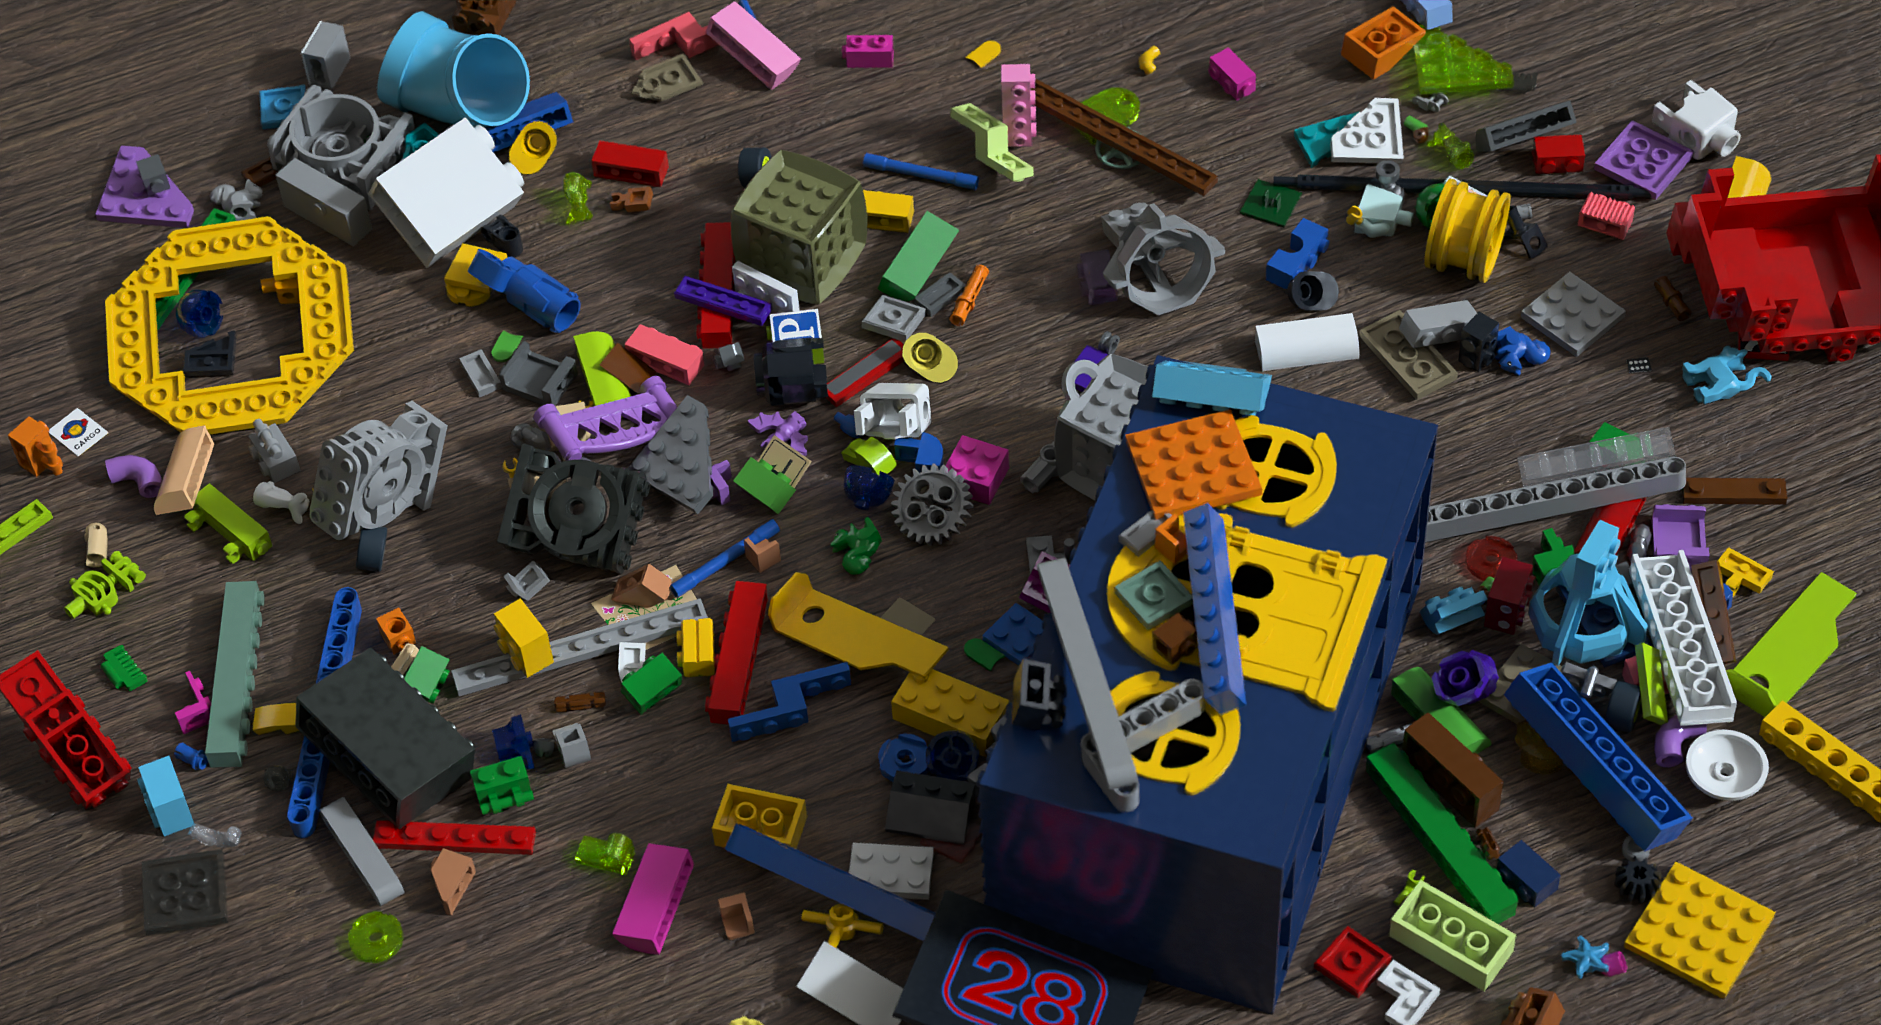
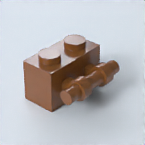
M1530 987L1527 994L1519 992L1516 999L1511 1001L1508 1007L1510 1012L1506 1020L1502 1021L1500 1025H1559L1565 1010L1555 992Z

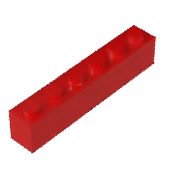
M731 222L706 223L705 233H701V247H704V251H700V264L704 265V269H699V280L734 291L732 267L735 264V256L731 240ZM698 306L697 314L701 324H697V339H702L703 349L720 348L732 344L733 317Z
M736 581L734 591L730 590L728 605L730 610L729 612L726 611L724 615V627L726 629L725 633H720L719 647L721 652L716 654L714 667L717 669L716 675H711L710 690H712L711 697H706L705 712H709L710 723L728 724L729 718L744 715L768 602L767 585L765 583Z

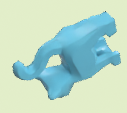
M1725 346L1719 355L1707 357L1698 364L1691 365L1689 362H1685L1682 368L1683 379L1687 386L1695 385L1702 381H1706L1708 387L1699 386L1694 388V397L1697 402L1704 404L1719 399H1730L1737 393L1748 390L1754 386L1758 376L1764 378L1766 382L1771 381L1772 376L1767 369L1756 367L1746 374L1745 381H1739L1732 371L1745 370L1743 358L1747 354V350L1739 351L1730 346Z

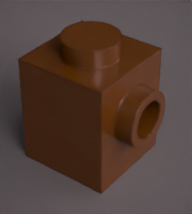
M1177 613L1152 631L1153 649L1169 664L1173 665L1184 656L1187 657L1195 651L1197 647L1196 626L1193 622L1185 620Z

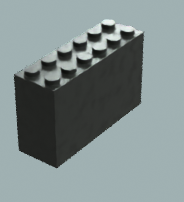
M371 647L296 697L295 727L398 829L404 827L472 779L470 771L473 770L475 756L473 743L468 738L460 735L452 722L446 721L433 704H429L422 698L417 688H412L405 681L403 675L388 665L385 657L377 654Z

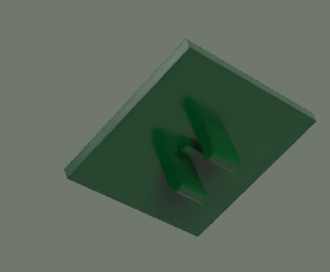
M1258 179L1240 214L1284 228L1299 202L1302 192L1283 186H1273V183Z

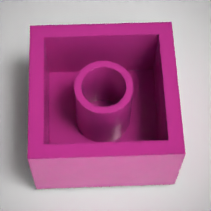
M962 435L946 467L948 472L953 468L957 472L956 476L961 475L964 478L963 483L969 485L968 492L973 495L972 500L990 505L1009 469V450Z

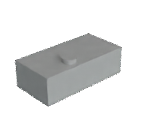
M296 158L276 174L282 201L287 209L353 247L372 230L366 201L363 196Z

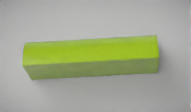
M598 331L573 336L576 352L591 400L593 401V406L631 397L629 387L600 366L615 346L613 338L607 333Z

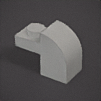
M575 723L552 731L565 768L591 760L588 743L580 724Z

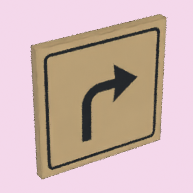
M775 435L758 459V462L763 459L773 466L771 471L777 475L780 471L792 481L789 484L793 488L796 487L812 462Z

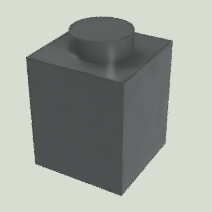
M158 154L136 161L148 196L171 189Z

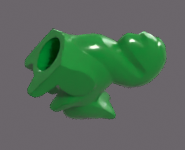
M869 517L865 518V527L860 530L852 523L849 524L850 532L845 529H839L830 544L831 547H834L833 553L850 548V551L843 557L842 566L844 570L852 575L862 574L869 568L871 563L870 557L875 554L879 544L882 543L881 536Z

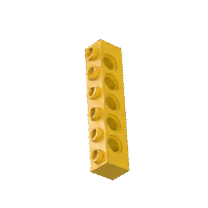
M1782 700L1762 720L1759 735L1767 743L1779 748L1788 758L1800 763L1809 773L1821 778L1833 790L1842 793L1854 805L1863 808L1876 821L1881 823V798H1879L1881 797V770Z

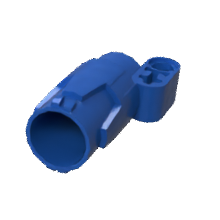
M477 250L468 268V272L490 288L504 293L510 304L544 327H550L549 330L554 333H560L572 325L579 314L581 306L576 293L568 292L569 288L533 264L525 265L514 257H507L502 261L485 250Z

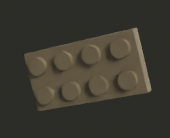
M1398 310L1361 329L1359 337L1416 400H1419L1457 380L1458 373L1433 345L1413 348L1399 329L1404 314L1401 310Z

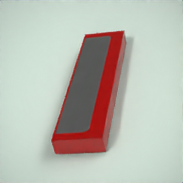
M892 338L828 382V397L825 398L836 408L903 362L902 350L904 344L898 339Z

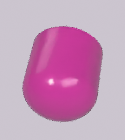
M1613 952L1600 958L1604 964L1608 965L1609 971L1602 972L1605 976L1611 977L1626 973L1627 964L1622 952Z

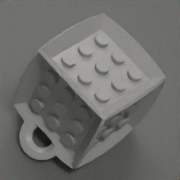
M1108 354L1098 364L1090 360L1075 361L1065 369L1062 376V390L1066 402L1060 410L1055 427L1054 453L1056 467L1061 480L1095 500L1099 485H1104V473L1107 465H1112L1114 461L1112 460L1116 444H1121L1124 424L1128 425L1130 422L1129 414L1133 404L1137 405L1139 387L1141 384L1145 385L1147 381L1146 372L1148 366L1115 354ZM1084 373L1089 375L1092 380L1079 395L1075 389V380L1078 375Z

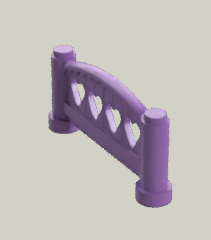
M653 376L642 383L640 387L642 394L560 415L555 405L546 404L536 410L533 419L539 428L546 431L565 461L580 460L582 453L618 451L650 441L677 406L667 393L663 380L659 376ZM642 411L655 416L660 421H652L651 424L643 423L641 420ZM621 416L636 423L639 427H631L629 430L621 428ZM600 422L617 430V433H610L606 436L600 434ZM578 428L593 434L596 438H588L587 441L579 440L577 437Z

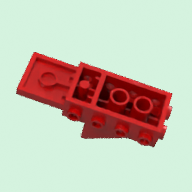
M38 650L0 674V692L24 723L25 728L23 732L31 743L35 741L40 749L38 752L41 758L56 769L54 774L61 784L67 783L72 790L69 794L77 805L82 804L85 809L93 806V808L98 807L106 801L108 794L113 791L118 793L129 785L128 781L130 780V770L132 768L123 756L120 758L115 751L116 746L109 736L105 737L99 730L101 726L93 715L89 716L84 710L85 704L77 694L73 695L70 689L64 686Z

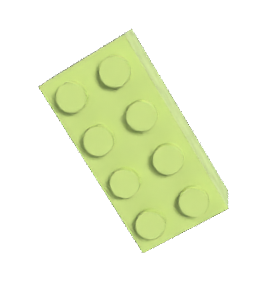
M1420 880L1392 917L1389 934L1393 939L1484 992L1513 953L1516 934Z

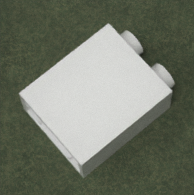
M466 117L377 177L368 193L426 268L480 232V228L483 225L488 226L496 220L498 215H504L513 209L524 193L521 189L524 181L517 168L509 162L502 165L491 151L495 148L491 135L481 125L473 128Z

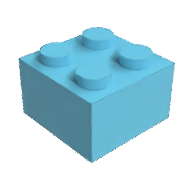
M166 756L139 766L142 777L137 778L154 827H161L163 835L167 836L194 826V821L170 757Z

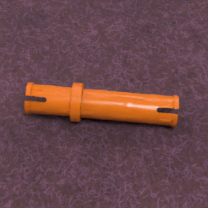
M976 265L962 295L958 296L955 302V309L949 318L950 322L955 326L963 325L968 313L975 307V299L989 274L988 268L984 265Z

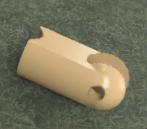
M96 522L89 524L85 529L84 538L87 542L86 566L101 567V560L107 559V529L104 525Z

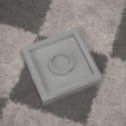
M882 295L862 320V328L905 342L926 316V308Z

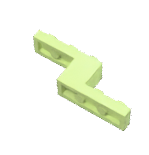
M971 103L950 108L953 119L975 132L976 158L1014 182H1020L1024 178L1033 176V167L1008 152V125Z

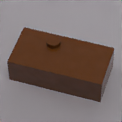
M1429 712L1404 730L1402 750L1407 754L1410 764L1415 770L1418 769L1422 773L1425 782L1472 826L1478 827L1499 811L1503 780L1483 763L1478 754L1472 753Z

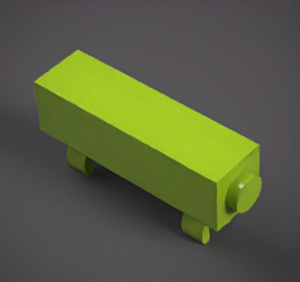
M210 483L198 492L193 507L194 510L189 511L184 516L189 522L187 526L192 531L198 530L205 521L231 542L223 548V551L228 554L226 559L232 564L236 563L243 553L254 561L272 547L268 531Z

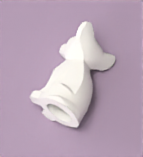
M271 481L258 484L253 496L254 504L262 508H289L292 518L297 524L302 523V515L307 511L310 502L305 493H297L293 496L288 491L275 487L274 482Z

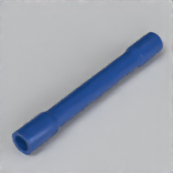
M866 153L863 160V166L867 168L902 173L954 184L955 186L977 190L979 184V176L949 172L892 160L884 156Z
M771 519L755 529L747 537L756 545L764 539L768 540L780 532L778 524ZM744 539L695 571L686 574L672 583L669 587L672 594L679 598L696 587L698 583L745 553Z

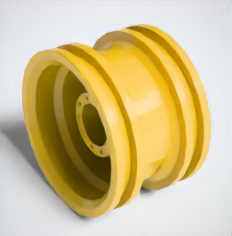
M1448 179L1439 197L1429 230L1425 251V267L1432 269L1436 265L1437 271L1444 272L1448 265L1467 269L1468 279L1474 280L1476 276H1479V281L1486 283L1496 263L1504 237L1510 209V193L1504 192L1499 196L1498 190L1492 189L1488 196L1468 192L1467 182L1462 181L1457 185L1455 179Z

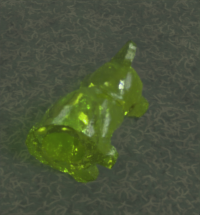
M1444 123L1438 125V129L1434 132L1433 140L1427 141L1428 146H1444L1450 163L1458 169L1468 168L1474 161V153L1470 148L1471 144L1468 141L1462 142Z
M576 172L567 173L563 180L564 195L572 206L565 222L566 225H569L572 220L581 222L585 219L591 220L593 218L592 212L586 205L588 199L587 189L591 188L592 182Z

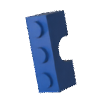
M1303 218L1291 233L1290 249L1296 252L1288 253L1278 249L1266 264V280L1287 289L1289 282L1299 272L1307 271L1309 268L1312 269L1316 264L1317 257L1321 253H1325L1329 246L1328 229Z

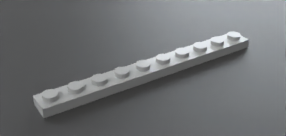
M701 598L551 641L550 647L554 663L535 674L619 650L620 642L645 643L676 634L677 631L681 630V622L683 620L708 618ZM509 654L451 670L459 696L518 680L526 676L522 670L517 671Z

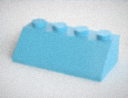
M1164 361L1156 365L1152 397L1160 398L1159 402L1165 404H1176V400L1186 401V406L1202 408L1203 404L1213 405V410L1216 411L1236 408L1240 409V414L1256 415V411L1260 412L1264 409L1272 375Z

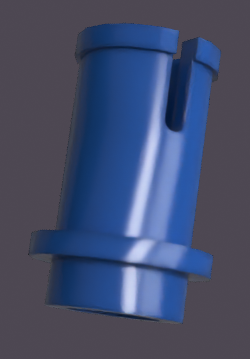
M180 743L175 748V751L181 754L175 752L174 757L190 764L194 770H203L209 763L204 750L198 751L185 743Z

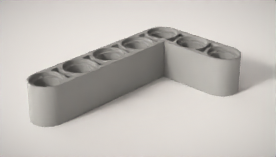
M1194 679L1184 681L1119 716L1118 718L1130 753L1201 715L1205 710L1203 684ZM1086 734L1081 740L1083 765L1118 810L1123 812L1134 810L1139 804V782L1109 790L1097 753L1091 752L1096 750L1091 734Z

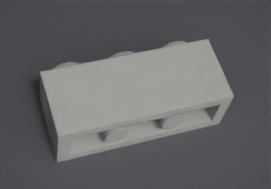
M1468 300L1406 310L1399 329L1413 348L1461 340L1463 327L1477 312Z

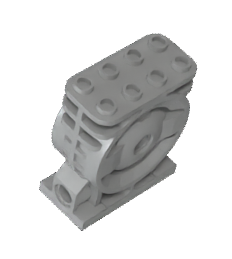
M313 85L305 91L299 103L294 105L292 112L281 122L275 134L270 136L267 147L269 148L273 169L281 171L282 167H285L296 158L363 196L367 209L371 210L376 203L368 193L375 179L403 160L406 150V135L415 130L413 116L404 113L401 118L392 115L377 117L374 109L364 100L351 95L333 94L332 91L327 89L322 92L321 87Z
M414 401L405 403L403 414L398 416L391 427L379 420H368L357 424L345 434L324 441L321 447L310 506L312 522L333 538L342 540L348 535L356 534L363 528L374 529L382 527L394 520L407 507L414 504L423 511L431 508L448 425Z

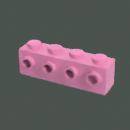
M1030 64L1002 65L1003 123L1008 125V147L1032 146V137H1036V123H1032V121H1036V107H1031V105L1036 103L1035 90H1031V88H1035V74H1030Z

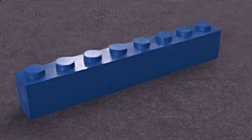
M1206 503L1183 512L1204 699L1216 711L1224 714L1246 706L1224 519Z

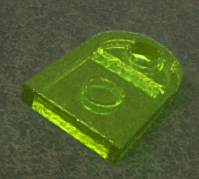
M1109 88L1081 102L1125 127L1135 122L1140 114V101L1132 91L1125 88ZM1122 101H1130L1131 103H1130V104H1122L1121 102H1122ZM1077 129L1092 145L1097 142L1098 139Z

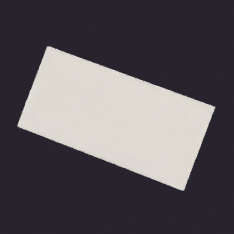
M824 941L797 987L859 1025H899L901 1020L892 1017L903 988Z

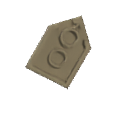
M681 54L643 69L636 86L631 91V95L664 101L703 85V82L685 55Z

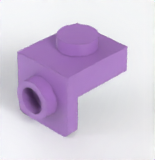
M725 460L712 466V475H710L711 485L713 486L712 498L716 497L721 505L730 502L729 487L725 481L731 479L732 475L730 463Z

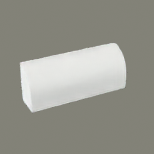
M1352 313L1256 326L1255 344L1262 371L1359 359L1358 334Z

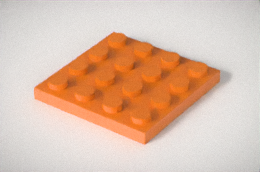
M1231 410L1125 435L1126 444L1150 508L1154 512L1155 520L1165 518L1164 514L1167 513L1176 514L1177 516L1183 515V512L1206 503L1211 507H1216L1262 495V486Z

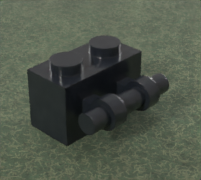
M1022 659L1014 678L1011 725L1040 730L1045 716L1049 715L1052 719L1051 725L1053 727L1060 728L1063 726V719L1066 717L1064 699L1067 697V686L1065 685V677L1061 675L1055 676L1054 681H1050L1051 664ZM1049 695L1053 698V702L1049 701Z

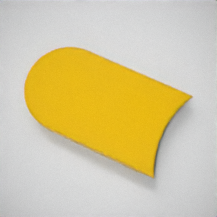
M987 41L965 58L974 61L981 68L1000 54L1001 46L995 41Z

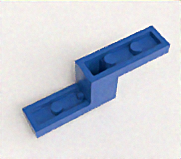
M844 662L771 681L776 707L729 718L728 725L732 742L747 740L754 736L771 734L777 730L799 727L802 724L809 723L804 697L815 696L821 692L833 689L838 690L851 685L848 663Z

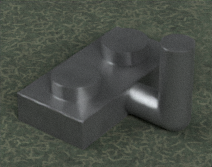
M1052 535L1026 538L1030 574L1041 551L1057 559L1065 557L1066 562L1069 563L1071 551L1073 548L1075 549L1074 540L1072 538L1065 539L1064 553L1054 554Z
M1566 662L1560 670L1574 688L1582 687L1580 695L1586 698H1590L1591 695L1608 697L1617 681L1598 674L1599 670L1595 666H1591L1587 670Z

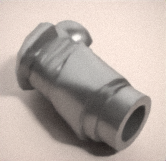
M1644 524L1637 525L1631 531L1630 546L1627 551L1630 562L1633 554H1638L1639 558H1646L1651 532L1649 527Z

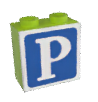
M818 309L770 314L771 326H766L768 341L773 340L774 342L776 340L810 337L822 338ZM823 348L812 349L813 363H824Z

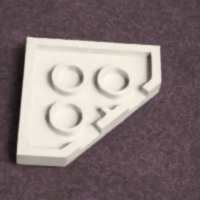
M1373 99L1368 107L1354 116L1340 132L1338 131L1334 134L1330 141L1332 162L1379 163L1383 160H1392L1397 164H1402L1404 158L1398 99Z

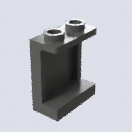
M523 341L520 347L514 350L512 358L507 365L501 368L499 378L502 390L541 405L553 404L556 406L578 374L575 359L566 356L562 363L532 352L529 343Z

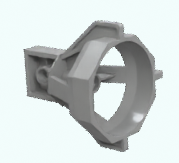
M1145 202L1135 203L1129 208L1114 210L1107 215L1101 216L1104 234L1117 247L1116 252L1103 272L1105 280L1113 289L1122 288V292L1129 300L1157 315L1194 304L1216 272L1214 258L1225 254L1224 246L1215 237L1208 236L1204 230L1176 215L1165 216L1154 203L1147 205ZM1176 229H1185L1188 230L1189 233L1181 232ZM1180 247L1194 252L1195 256L1190 270L1180 282L1171 287L1158 264L1164 258L1165 251ZM1132 263L1141 266L1155 292L1141 291L1130 284L1129 276Z

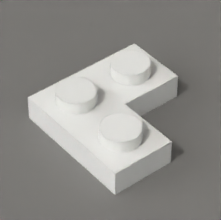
M1394 960L1377 980L1379 987L1398 998L1385 1015V1020L1393 1025H1416L1440 993L1438 987Z

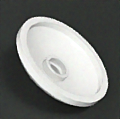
M1715 730L1701 735L1691 744L1686 757V770L1693 784L1705 794L1720 800H1741L1754 795L1762 788L1768 775V759L1761 746L1749 736L1737 731Z

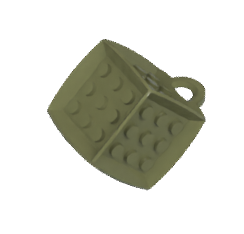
M779 150L762 166L743 190L731 212V240L736 262L739 261L796 289L798 300L816 305L824 301L841 283L866 244L867 208L860 181L829 164L790 151Z

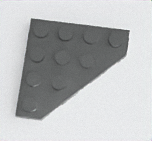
M687 395L627 469L634 472H643L647 482H650V488L692 512L699 514L713 496V486L711 485L710 477L712 475L711 457L709 456L710 431L707 427L709 414L707 407L703 403Z

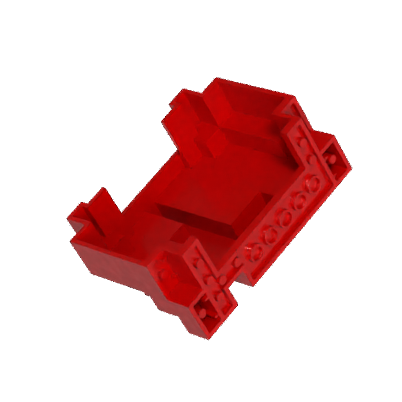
M1881 154L1875 156L1865 186L1728 198L1735 176L1733 168L1710 169L1707 172L1701 194L1691 195L1688 202H1677L1674 204L1666 231L1672 255H1682L1684 264H1694L1710 319H1726L1729 332L1739 331L1742 341H1757L1761 354H1777L1786 351L1800 352L1820 348L1825 350L1828 362H1844L1853 359L1858 345L1881 343Z

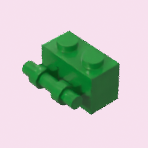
M522 756L470 771L483 815L491 812L497 814L502 812L501 809L515 805L521 807L525 805V802L535 800Z

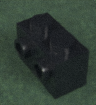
M1478 312L1462 329L1458 361L1477 372L1485 365L1489 366L1496 354L1499 322Z

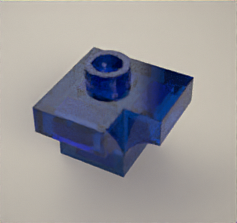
M521 715L511 717L507 725L492 730L500 762L522 756L526 770L534 768L529 748L533 746L534 742L531 731H525Z

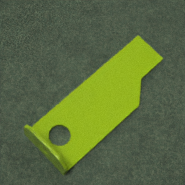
M1821 572L1734 669L1726 670L1735 699L1764 717L1782 700L1788 703L1838 648L1835 619L1856 597L1857 593ZM1759 676L1764 678L1768 682L1769 688L1763 687L1749 677Z

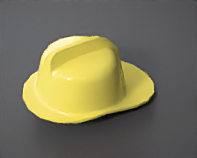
M916 333L911 335L904 343L902 356L905 363L926 379L942 383L955 375L958 368V359L955 352L933 335Z

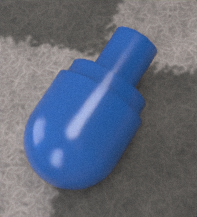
M840 412L836 413L834 421L841 424L840 429L852 438L863 436L856 435L854 415L848 414L845 416Z

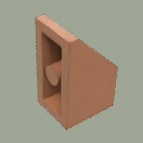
M647 564L619 578L611 600L618 603L650 608L658 603H663L668 598L672 579L652 565Z
M443 848L440 855L433 859L430 871L432 872L445 912L451 916L476 871L472 858Z

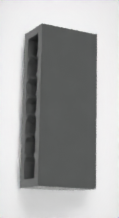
M1562 101L1478 129L1475 137L1477 152L1493 151L1577 123L1571 101Z

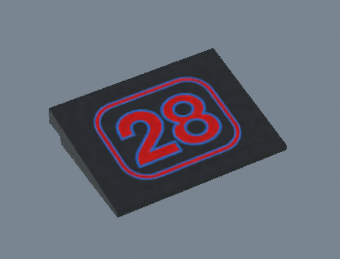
M946 889L892 1017L912 1025H1134L1153 969Z

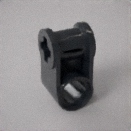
M502 214L498 215L496 220L488 226L483 225L480 228L486 241L501 252L507 253V257H516L523 252L519 229L511 224Z

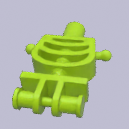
M115 551L110 556V561L115 564L112 565L105 558L101 560L104 570L109 574L108 576L101 572L88 571L82 574L78 580L75 578L70 579L69 583L75 599L66 605L64 610L71 619H75L87 608L95 615H100L103 612L109 615L112 611L111 608L118 602V595L114 587L115 583L118 581L131 592L134 590L130 579L133 578L136 583H141L145 579L146 573L140 571L136 563H131L130 558L123 557L121 552ZM107 589L110 590V592H109L108 595H106V593H105V591H107Z

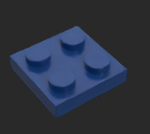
M1015 603L982 635L983 641L1020 666L1022 659L1032 658L1035 638L1037 635H1042L1044 630L1042 629L1043 621Z

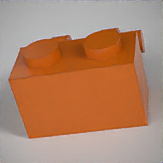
M29 416L8 434L19 466L36 477L46 468L51 470L54 475H60L63 472V463L57 455L56 444L49 436L48 432L50 430L44 422H37Z

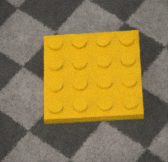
M1675 862L1662 882L1660 890H1657L1655 896L1626 939L1624 948L1725 999L1774 919L1776 912Z

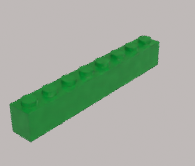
M1392 743L1367 756V774L1471 909L1497 924L1515 916L1518 903L1515 892L1511 888L1508 889L1498 870L1488 864L1483 851L1480 848H1476L1471 842L1468 832L1464 828L1459 827L1451 810L1445 809L1440 802L1437 792L1427 786L1422 773L1418 769L1415 770L1405 751L1399 750L1395 743Z

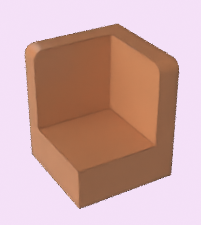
M749 537L744 539L746 558L759 573L781 561L779 543L776 540L769 542L767 539H764L755 545Z
M745 893L718 899L720 914L728 940L755 934Z

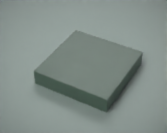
M1161 561L1156 562L1115 586L1117 597L1147 630L1152 629L1194 604L1193 596Z

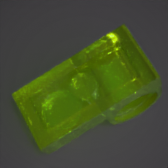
M611 833L607 841L584 835L575 855V861L578 864L627 875L635 856V848L632 840L620 833Z

